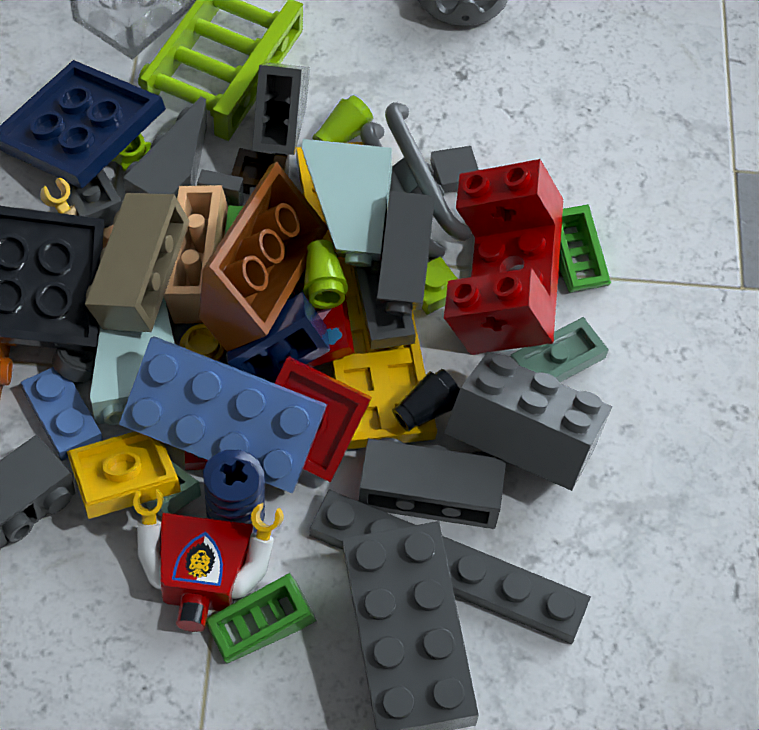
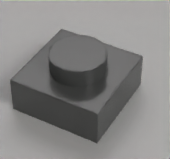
M201 170L197 186L222 185L227 205L243 206L242 177Z

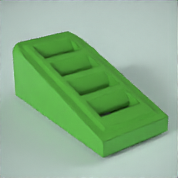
M589 204L563 209L559 269L569 293L609 286L611 284ZM566 228H577L578 232L576 233H564V229ZM582 241V247L569 249L568 243ZM587 255L589 261L573 263L571 257ZM593 269L596 275L577 279L576 272Z
M288 573L208 617L206 624L225 663L228 664L296 633L317 620L297 581ZM288 597L295 611L288 616L279 602L280 599ZM267 605L270 606L277 619V622L269 625L261 610L262 607ZM249 613L252 614L260 630L254 635L251 634L243 616ZM231 621L234 622L243 640L235 645L225 624Z

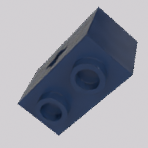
M302 292L285 303L267 336L228 351L227 363L231 367L275 383L286 358L291 357L303 364H308L330 351L327 326Z

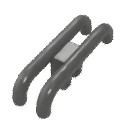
M391 103L385 110V118L404 157L392 166L390 191L435 196L433 216L438 224L454 239L458 241L468 240L471 235L470 228L461 223L449 209L443 197L445 196L444 190L440 184L435 182L433 178L434 171L431 165L425 162L404 121L409 115L408 107L402 103ZM366 123L360 131L363 145L382 147L379 139L384 136V128L378 123ZM430 238L428 258L432 260L440 256L443 258L445 249Z

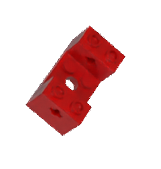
M541 159L459 174L456 210L475 237L471 277L448 281L444 319L470 355L553 344L564 199ZM524 265L522 269L509 271L514 266Z

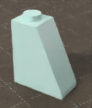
M303 139L302 151L337 257L345 258V264L359 267H370L372 261H381L392 175V148Z

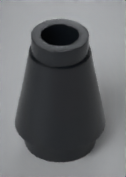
M440 369L436 373L429 371L399 405L392 409L393 414L399 424L409 432L414 427H418L452 411L460 388L444 369Z

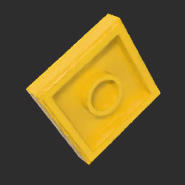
M134 431L67 451L70 466L88 519L134 506L133 499L139 489L141 493L140 504L157 499V489L161 491L163 497L181 492L179 479L164 443Z

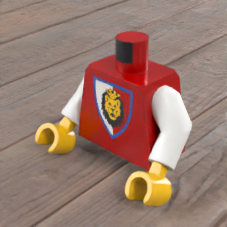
M139 489L133 499L135 510L142 515V520L137 522L139 560L150 584L157 589H161L163 602L168 605L179 606L177 627L185 631L201 632L205 630L208 610L221 611L232 605L235 599L245 598L265 576L274 543L271 532L281 525L284 514L281 508H277L275 521L272 525H266L260 518V513L263 509V503H261L251 513L252 524L163 513L160 521L156 519V513L159 512L163 505V494L157 489V506L153 509H146L140 504L141 493ZM253 526L257 529L256 533H253Z

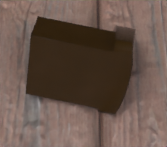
M239 148L231 175L242 177L243 193L250 194V187H256L269 166L275 162H278L289 176V155L278 153L273 155Z

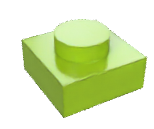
M441 256L427 263L422 305L426 315L445 306L448 281L458 279Z

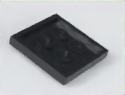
M0 206V342L89 352L95 351L97 348L98 322L86 307L85 302L87 289L93 283L100 264V255L103 249L104 219Z

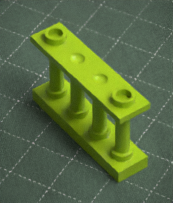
M196 0L151 64L147 63L143 66L139 74L138 85L142 89L156 95L163 91L191 104H194L202 96L206 99V108L210 111V115L214 120V135L229 141L256 101L259 65L266 63L281 64L302 33L303 3L288 0L280 12L275 11L271 13L241 0ZM219 9L265 27L267 31L262 39L252 40L211 23ZM203 36L249 55V58L243 66L239 65L235 68L191 49L199 37ZM183 63L226 81L230 85L224 94L220 93L215 96L174 79L172 75L180 64Z

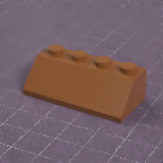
M278 162L269 166L202 271L199 319L227 352L267 336L306 268L308 245L313 241L322 240L328 230L325 222Z

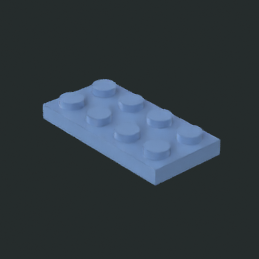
M154 336L150 338L119 425L207 460L224 450H241L250 453L262 466L265 483L293 493L328 404Z

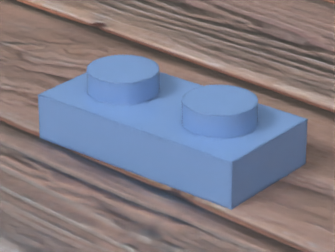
M54 367L21 381L22 390L61 461L68 458L67 451L103 441L102 433L74 383L62 377Z

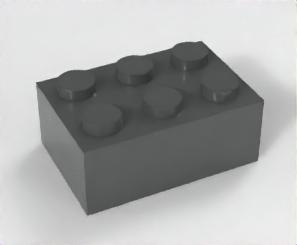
M487 352L461 386L444 433L572 491L597 445L612 406L602 402L597 395L591 392L577 391L561 384L557 378L550 374L536 373L522 367L507 355Z

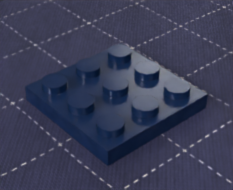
M73 60L0 125V151L57 178H62L66 182L82 189L161 115L166 108L161 96Z

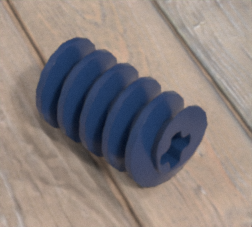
M224 450L215 454L207 461L203 471L207 519L252 524L251 513L253 509L263 503V509L260 513V518L263 522L265 518L264 470L259 461L250 453L241 450ZM253 526V533H256L257 529Z

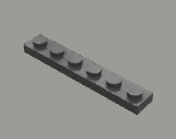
M329 489L310 527L309 536L343 549V538L408 527L415 524ZM442 536L454 596L573 644L591 596Z

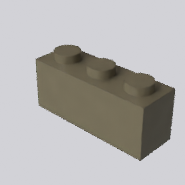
M125 194L121 208L115 214L113 229L107 246L101 252L100 264L94 281L88 287L85 305L102 329L152 332L190 222L174 194Z

